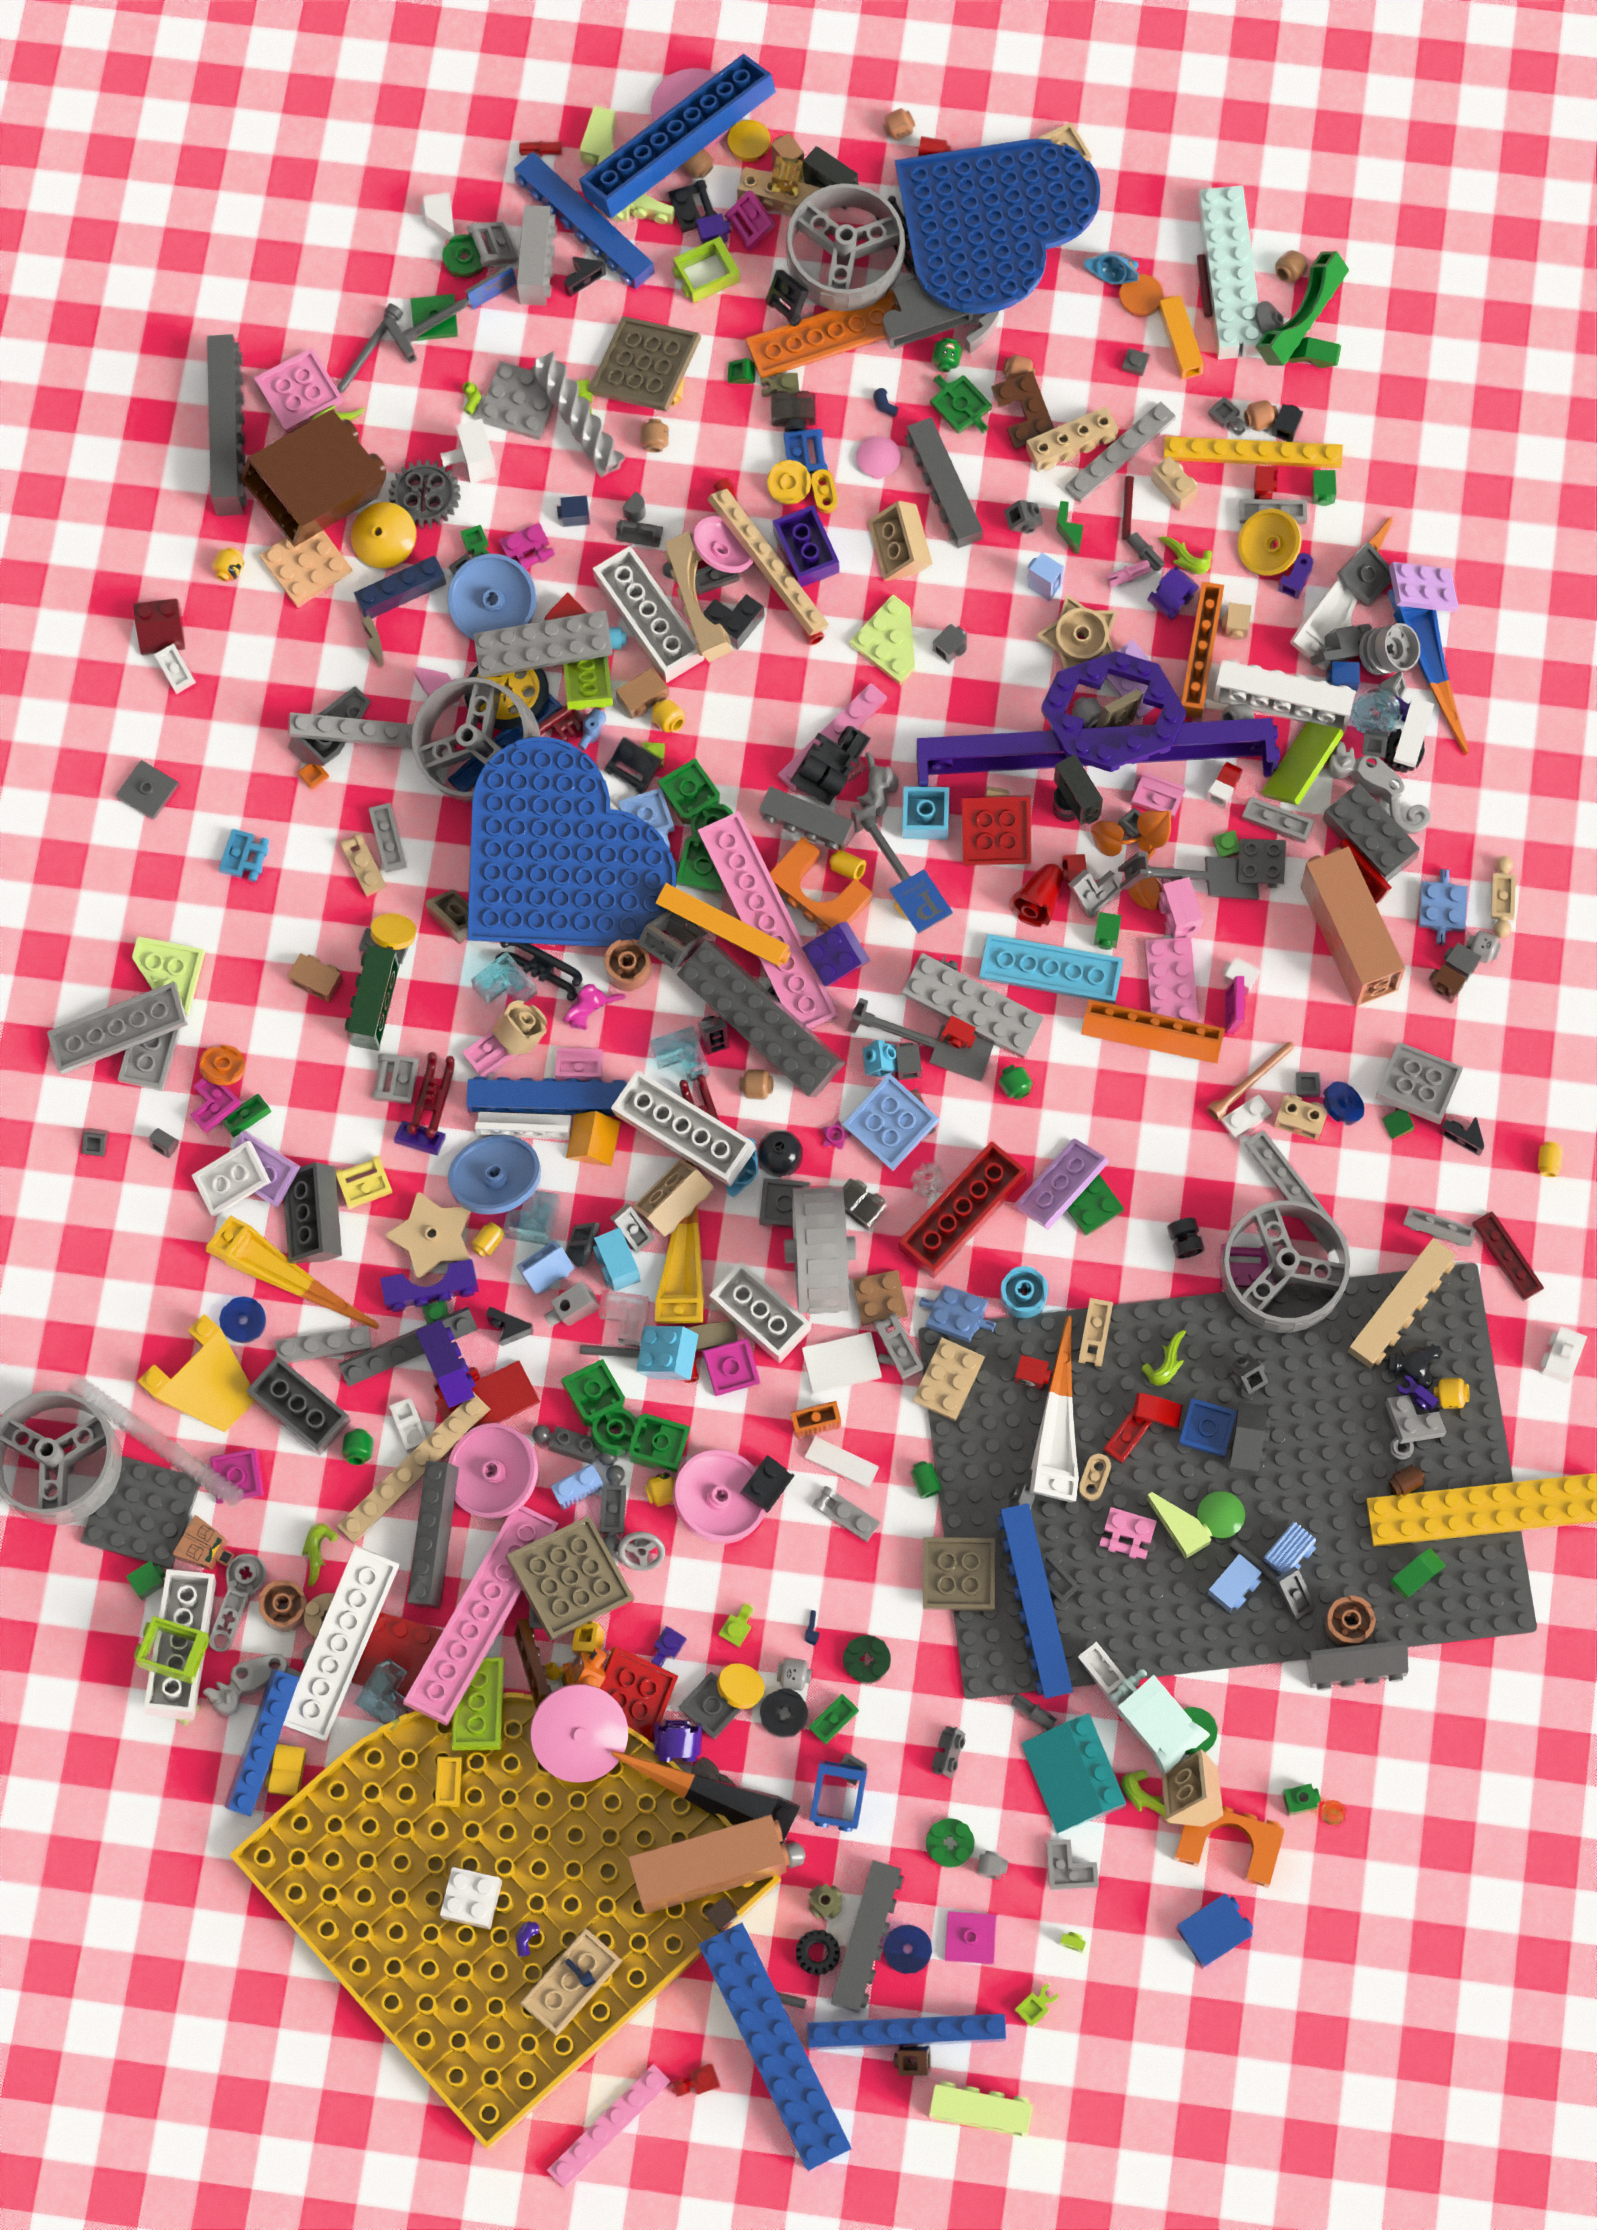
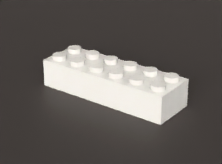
M631 545L593 568L594 580L666 683L704 660V656H700L696 650L695 644L698 643L696 638L693 637L689 628Z
M1222 660L1213 702L1226 705L1246 704L1256 712L1307 723V721L1341 728L1343 732H1346L1356 691L1343 685L1338 687L1329 685L1328 682L1322 680H1307L1306 677L1301 675L1290 676L1279 670H1264L1258 665L1247 666L1240 664L1236 660Z
M636 1070L611 1107L615 1116L731 1187L756 1149L753 1141Z
M167 1569L159 1618L208 1633L216 1589L215 1575ZM159 1630L155 1638L151 1661L183 1671L194 1641ZM205 1654L193 1685L152 1671L149 1672L144 1702L146 1715L194 1721Z

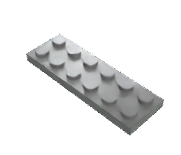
M606 610L474 633L480 678L613 655Z
M921 953L901 992V995L947 1019L952 1015L976 1027L975 1034L1022 1059L1025 1057L1044 1019L1042 1015L924 953Z
M172 982L47 1031L57 1070L62 1075L187 1026L188 1021L177 985Z

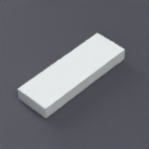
M1412 698L1393 762L1416 767L1434 707L1433 703Z
M816 1436L805 1455V1459L867 1489L870 1488L879 1470V1466Z

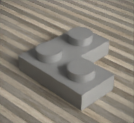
M1084 869L1068 884L1083 912L1089 918L1096 915L1123 890L1120 889L1121 883L1116 874L1110 870L1095 883L1090 872Z
M1409 1395L1387 1398L1385 1405L1400 1444L1445 1436L1446 1429L1439 1412L1417 1415Z
M1071 1839L1046 1841L1050 1891L1099 1888L1097 1862L1073 1863Z

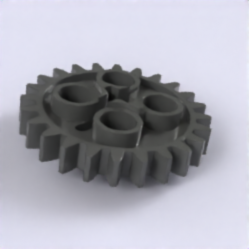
M427 459L425 464L422 465L421 461L417 460V466L409 462V469L401 467L402 475L395 473L397 481H390L393 488L388 489L389 495H391L389 502L404 508L411 515L415 525L419 523L420 529H423L425 524H428L429 528L432 529V523L434 522L441 526L440 520L443 519L448 522L447 514L455 515L453 508H459V503L456 501L461 500V495L458 493L461 491L460 485H457L458 479L453 477L452 470L447 471V467L442 465L439 468L438 461L430 465V461ZM425 477H428L427 485H426L428 492H426V494H425V511L422 512V511H421V510H422V505H423L422 496H424V488H425V487H424V479H425ZM413 481L420 482L418 485L415 486L410 485V483ZM436 482L442 483L439 487L432 486ZM411 501L418 502L414 506L408 505V503ZM432 503H439L437 507H430Z

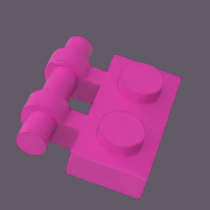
M540 522L499 539L505 556L517 559V562L525 567L526 570L529 569V566L538 562L544 563L548 561L547 558L555 555L552 547L545 550L542 548L549 545V540ZM533 551L536 552V554L531 555L527 558L524 557V555L528 553H531Z

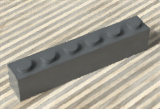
M932 417L907 426V435L904 436L908 448L912 447L915 453L913 458L916 466H921L922 479L926 486L929 485L931 488V499L934 505L938 504L940 511H938L942 523H946L949 528L947 533L952 543L955 542L959 549L982 540L983 529Z
M426 1461L407 1599V1603L416 1607L440 1609L459 1471L458 1467L448 1462Z
M873 1860L834 1989L831 2005L859 2013L860 2008H866L869 1994L865 1993L867 1984H873L876 1970L872 1969L874 1960H880L883 1950L879 1943L882 1936L887 1937L890 1923L886 1922L888 1913H894L897 1899H893L895 1889L900 1890L904 1876L900 1875L901 1868Z

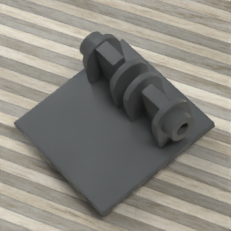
M1240 839L1238 883H1267L1269 888H1277V884H1284L1286 840Z

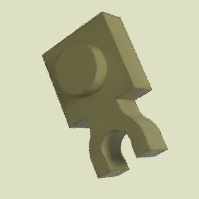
M798 372L776 374V380L761 378V386H769L768 389H762V397H768L774 393L778 394V398L800 396Z

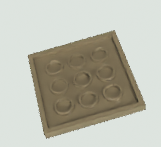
M622 316L588 391L595 396L668 412L702 337L699 332Z
M590 1515L517 1549L505 1557L550 1641L635 1599Z

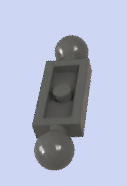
M538 1425L532 1430V1438L536 1443L550 1442L548 1445V1450L589 1464H593L595 1458H599V1461L605 1466H611L617 1461L616 1456L600 1452L594 1446L591 1437L556 1426L554 1433H551L545 1425Z
M612 1465L607 1469L606 1478L610 1485H603L600 1533H607L603 1541L610 1554L618 1552L620 1540L617 1534H624L627 1486L620 1485V1482L625 1477V1472L619 1465Z

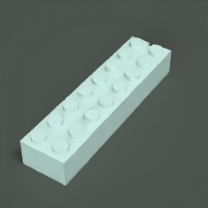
M1243 185L1199 189L1198 207L1218 360L1238 358L1239 344H1243L1242 358L1261 356L1255 348L1263 334L1258 327L1255 316L1258 295Z

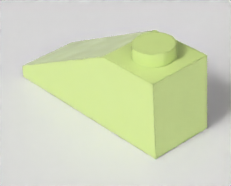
M1151 1492L1148 1494L1147 1501L1185 1559L1210 1545L1212 1534L1205 1523L1201 1525L1198 1519L1155 1493Z

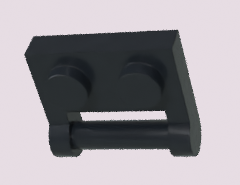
M698 180L692 185L668 192L682 233L697 229L696 219L717 214L713 210L706 191L707 184L705 180ZM697 193L706 213L702 217L699 215L692 196Z
M776 270L765 302L769 307L778 310L787 318L788 323L795 327L802 320L800 314L809 291L784 270ZM780 299L783 300L787 305H789V306L791 307V309H789L788 307H786V306L780 301Z
M624 736L611 760L607 763L604 772L617 776L635 787L636 791L642 794L648 789L663 759ZM619 762H623L644 775L642 781L617 767Z

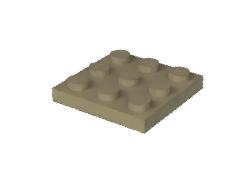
M923 1537V1610L995 1611V1538Z

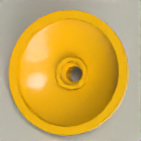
M379 502L368 506L357 516L352 526L351 542L354 552L360 560L374 568L388 569L401 564L411 554L416 542V526L411 515L401 506L390 502ZM378 529H382L380 536L376 535Z
M1264 509L1253 514L1245 522L1239 533L1238 553L1241 561L1249 570L1263 576H1272L1285 571L1293 564L1300 552L1302 537L1299 525L1290 514L1279 509ZM1278 542L1277 548L1274 549V543Z

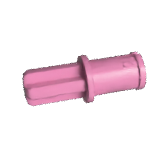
M1147 560L1129 567L1126 565L1122 570L1107 574L1106 578L1110 582V588H1113L1127 581L1131 583L1133 579L1150 573L1151 566Z

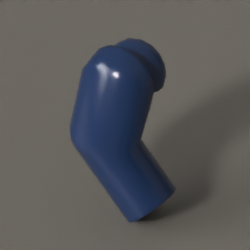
M885 388L875 390L873 400L876 409L896 417L899 407L888 402L887 390Z

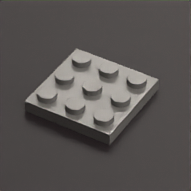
M499 361L477 420L482 419L483 424L541 441L554 405L550 401L547 391L538 383L534 371Z
M1398 1041L1375 1099L1441 1124L1464 1067Z

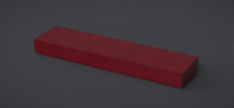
M1493 1211L1472 1223L1523 1301L1544 1290V1286Z

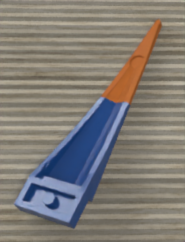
M1391 588L1387 595L1395 611L1393 616L1397 623L1407 624L1417 634L1420 642V656L1417 663L1463 754L1466 755L1469 749L1450 686L1441 643L1437 611L1396 606L1394 591Z

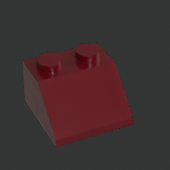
M178 598L133 604L135 627L141 655L158 653L173 643L177 650H186L182 608Z

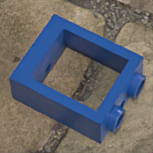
M821 1760L818 1767L809 1821H813L814 1825L818 1827L828 1828L829 1825L838 1826V1830L852 1832L853 1829L857 1830L868 1768ZM824 1774L859 1780L853 1820L817 1814Z

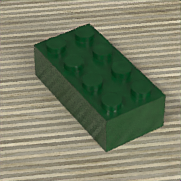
M368 946L367 953L363 952L361 966H363L362 973L358 974L355 987L358 989L356 996L353 995L351 998L350 1009L353 1010L351 1017L346 1019L345 1031H347V1037L350 1039L352 1046L379 1051L400 964L396 951Z

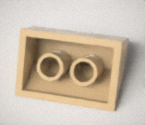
M897 501L868 520L884 581L918 574L933 564L916 504Z
M680 1158L633 1206V1209L658 1233L665 1237L676 1230L677 1224L683 1218L692 1214L694 1207L700 1201L705 1200L714 1187L697 1168Z
M1202 1749L1181 1760L1166 1775L1162 1773L1166 1820L1169 1823L1203 1827L1223 1816L1218 1767Z

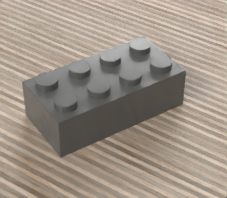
M1360 783L1325 810L1323 821L1341 840L1347 838L1387 882L1418 858L1420 847Z
M276 1356L246 1390L249 1398L318 1456L327 1449L351 1421L346 1412L279 1356Z

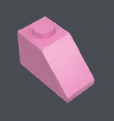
M421 667L413 668L415 678L427 697L444 684L456 680H452L448 673ZM461 697L453 701L449 706L460 701Z

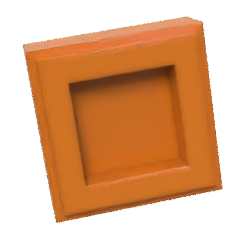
M307 764L297 772L298 776L311 791L329 778V774L322 766Z

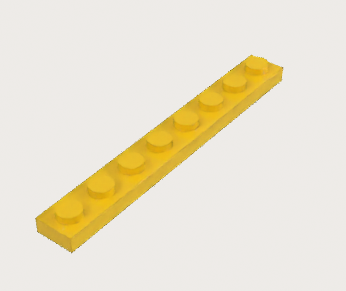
M1165 436L1164 460L1170 456L1174 461L1342 469L1343 444Z

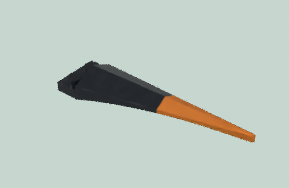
M612 1751L614 1757L714 1817L718 1818L716 1814L725 1816L733 1826L772 1815L773 1821L778 1820L781 1828L783 1841L780 1842V1845L784 1843L800 1809V1805L778 1795L717 1781L618 1751Z

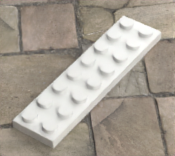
M357 1545L354 1546L300 1675L283 1725L320 1740H327L399 1568V1562Z

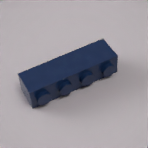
M434 555L353 593L363 617L365 618L369 615L373 619L446 585V579Z

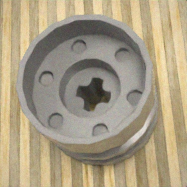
M1397 623L1386 627L1374 628L1362 636L1359 644V656L1363 666L1373 675L1382 676L1393 672L1406 671L1413 668L1418 662L1420 642L1415 631L1407 624Z

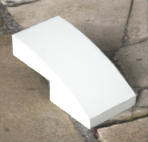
M410 1397L389 1406L407 1453L414 1451L427 1438L413 1400Z

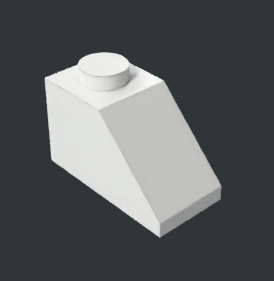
M449 193L423 196L424 204L420 205L421 217H426L427 226L447 240H450L455 236Z

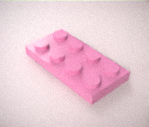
M1191 937L1145 940L1150 1012L1198 1022Z

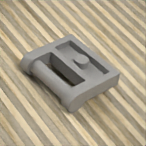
M504 222L473 223L467 227V231L473 237L480 254L482 267H488L492 264H511L517 261L518 256ZM480 233H484L492 254L488 253Z
M379 1054L377 1060L379 1063L377 1079L371 1099L378 1102L388 1101L412 1105L419 1058ZM394 1064L390 1091L384 1092L388 1065Z

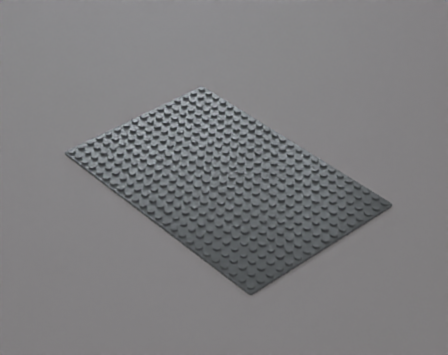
M1475 1263L1455 1265L1448 1275L1444 1273L1439 1279L1442 1281L1435 1293L1432 1291L1428 1293L1425 1297L1428 1299L1426 1305L1421 1311L1415 1310L1412 1314L1414 1320L1407 1329L1402 1327L1398 1333L1401 1337L1393 1347L1389 1345L1384 1351L1387 1354L1379 1366L1374 1364L1371 1369L1349 1354V1347L1407 1271L1348 1277L1349 1280L1344 1294L1333 1311L1319 1323L1305 1330L1292 1333H1276L1249 1323L1236 1312L1228 1301L1225 1292L1113 1305L1102 1367L1095 1366V1363L1085 1362V1364L1078 1363L1088 1308L1041 1313L1027 1319L1016 1317L989 1319V1321L996 1322L994 1331L991 1332L980 1327L974 1333L970 1343L927 1327L920 1328L918 1336L922 1362H925L923 1375H925L941 1338L985 1356L956 1422L928 1410L936 1475L942 1487V1491L939 1493L944 1537L995 1538V1611L953 1610L965 1698L970 1700L1037 1692L1035 1681H1038L1039 1677L1037 1671H1032L1030 1657H1034L1032 1647L1027 1648L1024 1634L1028 1633L1026 1624H1022L1020 1620L1019 1610H1022L1021 1600L1016 1601L1013 1586H1017L1015 1576L1011 1577L1009 1573L1008 1563L1011 1562L1010 1553L1005 1554L1002 1539H1006L1004 1529H999L997 1516L1000 1515L1001 1509L1008 1508L1010 1502L1009 1494L1016 1483L1027 1484L1026 1486L1031 1485L1032 1470L1030 1469L1067 1316L1072 1318V1403L1079 1474L1076 1501L1071 1503L1036 1494L1031 1507V1514L1041 1556L1048 1551L1081 1586L1064 1603L1049 1589L1072 1687L1097 1685L1078 1659L1081 1653L1096 1642L1126 1679L1130 1676H1135L1140 1669L1146 1670L1147 1676L1144 1679H1148L1153 1675L1155 1677H1165L1307 1660L1310 1651L1341 1648V1646H1338L1327 1636L1325 1620L1332 1604L1342 1597H1349L1350 1595L1366 1600L1371 1605L1376 1618L1372 1634L1362 1645L1407 1640L1408 1648L1534 1633L1537 1630V1622L1522 1531L1373 1547L1366 1499L1395 1495L1388 1484V1480L1392 1478L1391 1475L1410 1464L1414 1467L1419 1466L1425 1476V1479H1423L1424 1485L1410 1493L1513 1482L1478 1265ZM1288 1284L1283 1287L1262 1312L1280 1318H1297L1309 1315L1325 1306L1337 1291L1302 1284ZM1263 1288L1256 1290L1257 1294L1261 1297L1268 1295V1292ZM1247 1289L1238 1291L1241 1293V1295H1243L1247 1291ZM1185 1330L1186 1333L1179 1343L1177 1350L1178 1361L1184 1360L1183 1364L1165 1385L1157 1386L1152 1384L1141 1370L1142 1366L1148 1363L1154 1371L1159 1369L1165 1359L1162 1345L1168 1346L1178 1332ZM1433 1343L1435 1346L1439 1345L1443 1354L1440 1355V1359L1435 1358L1429 1361L1428 1370L1433 1377V1384L1425 1389L1434 1395V1387L1438 1386L1442 1378H1462L1464 1383L1469 1385V1402H1465L1463 1408L1444 1409L1438 1401L1430 1412L1427 1409L1422 1410L1414 1403L1415 1399L1412 1398V1395L1408 1394L1417 1415L1439 1412L1446 1429V1434L1444 1437L1414 1441L1413 1454L1408 1459L1399 1460L1390 1452V1444L1398 1436L1385 1402L1387 1398L1405 1396L1400 1394L1396 1388L1398 1385H1401L1406 1389L1409 1388V1384L1404 1380L1406 1375L1403 1371H1400L1397 1375L1388 1373L1389 1354L1398 1353L1400 1357H1404L1411 1348H1424ZM1088 1346L1087 1353L1097 1354L1098 1348ZM1247 1353L1254 1359H1260L1265 1367L1264 1373L1269 1382L1250 1395L1240 1386L1237 1388L1230 1379L1232 1372L1228 1366L1236 1361L1237 1358ZM1021 1355L1049 1362L1048 1370H1052L1049 1383H1043L1042 1390L1014 1382ZM1136 1393H1145L1182 1405L1179 1428H1169L1160 1423L1153 1422L1123 1464L1103 1451L1105 1445L1135 1406ZM1191 1398L1236 1411L1238 1410L1239 1402L1267 1406V1416H1271L1268 1443L1263 1442V1448L1266 1449V1457L1264 1463L1260 1462L1258 1471L1230 1467L1235 1422L1225 1457L1178 1445ZM1404 1445L1397 1446L1400 1452L1406 1451ZM1095 1454H1103L1111 1462L1109 1476L1101 1497L1095 1501H1087L1079 1493L1082 1476L1089 1458ZM1096 1464L1094 1466L1095 1470L1097 1471L1103 1470V1466L1101 1464ZM1088 1486L1086 1488V1490L1089 1493L1095 1492V1488L1093 1486ZM1224 1491L1235 1495L1241 1501L1245 1510V1521L1242 1528L1228 1539L1211 1536L1210 1545L1187 1559L1184 1558L1147 1501L1148 1494L1153 1492L1198 1519L1197 1511L1199 1504L1208 1494ZM1111 1507L1157 1521L1150 1545L1140 1543L1139 1546L1141 1549L1148 1550L1146 1560L1136 1557V1559L1130 1558L1129 1554L1115 1551V1553L1108 1551L1109 1548L1099 1546L1102 1537L1111 1539L1113 1535L1104 1532ZM1293 1522H1296L1316 1538V1542L1313 1545L1316 1547L1315 1551L1308 1559L1303 1557L1298 1563L1301 1565L1299 1571L1316 1608L1298 1620L1291 1616L1278 1585L1263 1573H1261L1259 1578L1262 1582L1253 1592L1249 1590L1243 1596L1246 1601L1238 1610L1233 1608L1229 1613L1207 1595L1211 1586L1239 1555L1229 1547L1234 1539L1259 1559L1263 1560L1264 1556ZM1120 1536L1118 1542L1132 1546L1134 1540ZM1431 1548L1446 1566L1429 1579L1417 1592L1405 1599L1390 1580L1420 1554ZM1350 1617L1348 1620H1344L1347 1622L1346 1624L1349 1626H1351L1352 1624L1356 1625L1353 1623L1354 1619Z

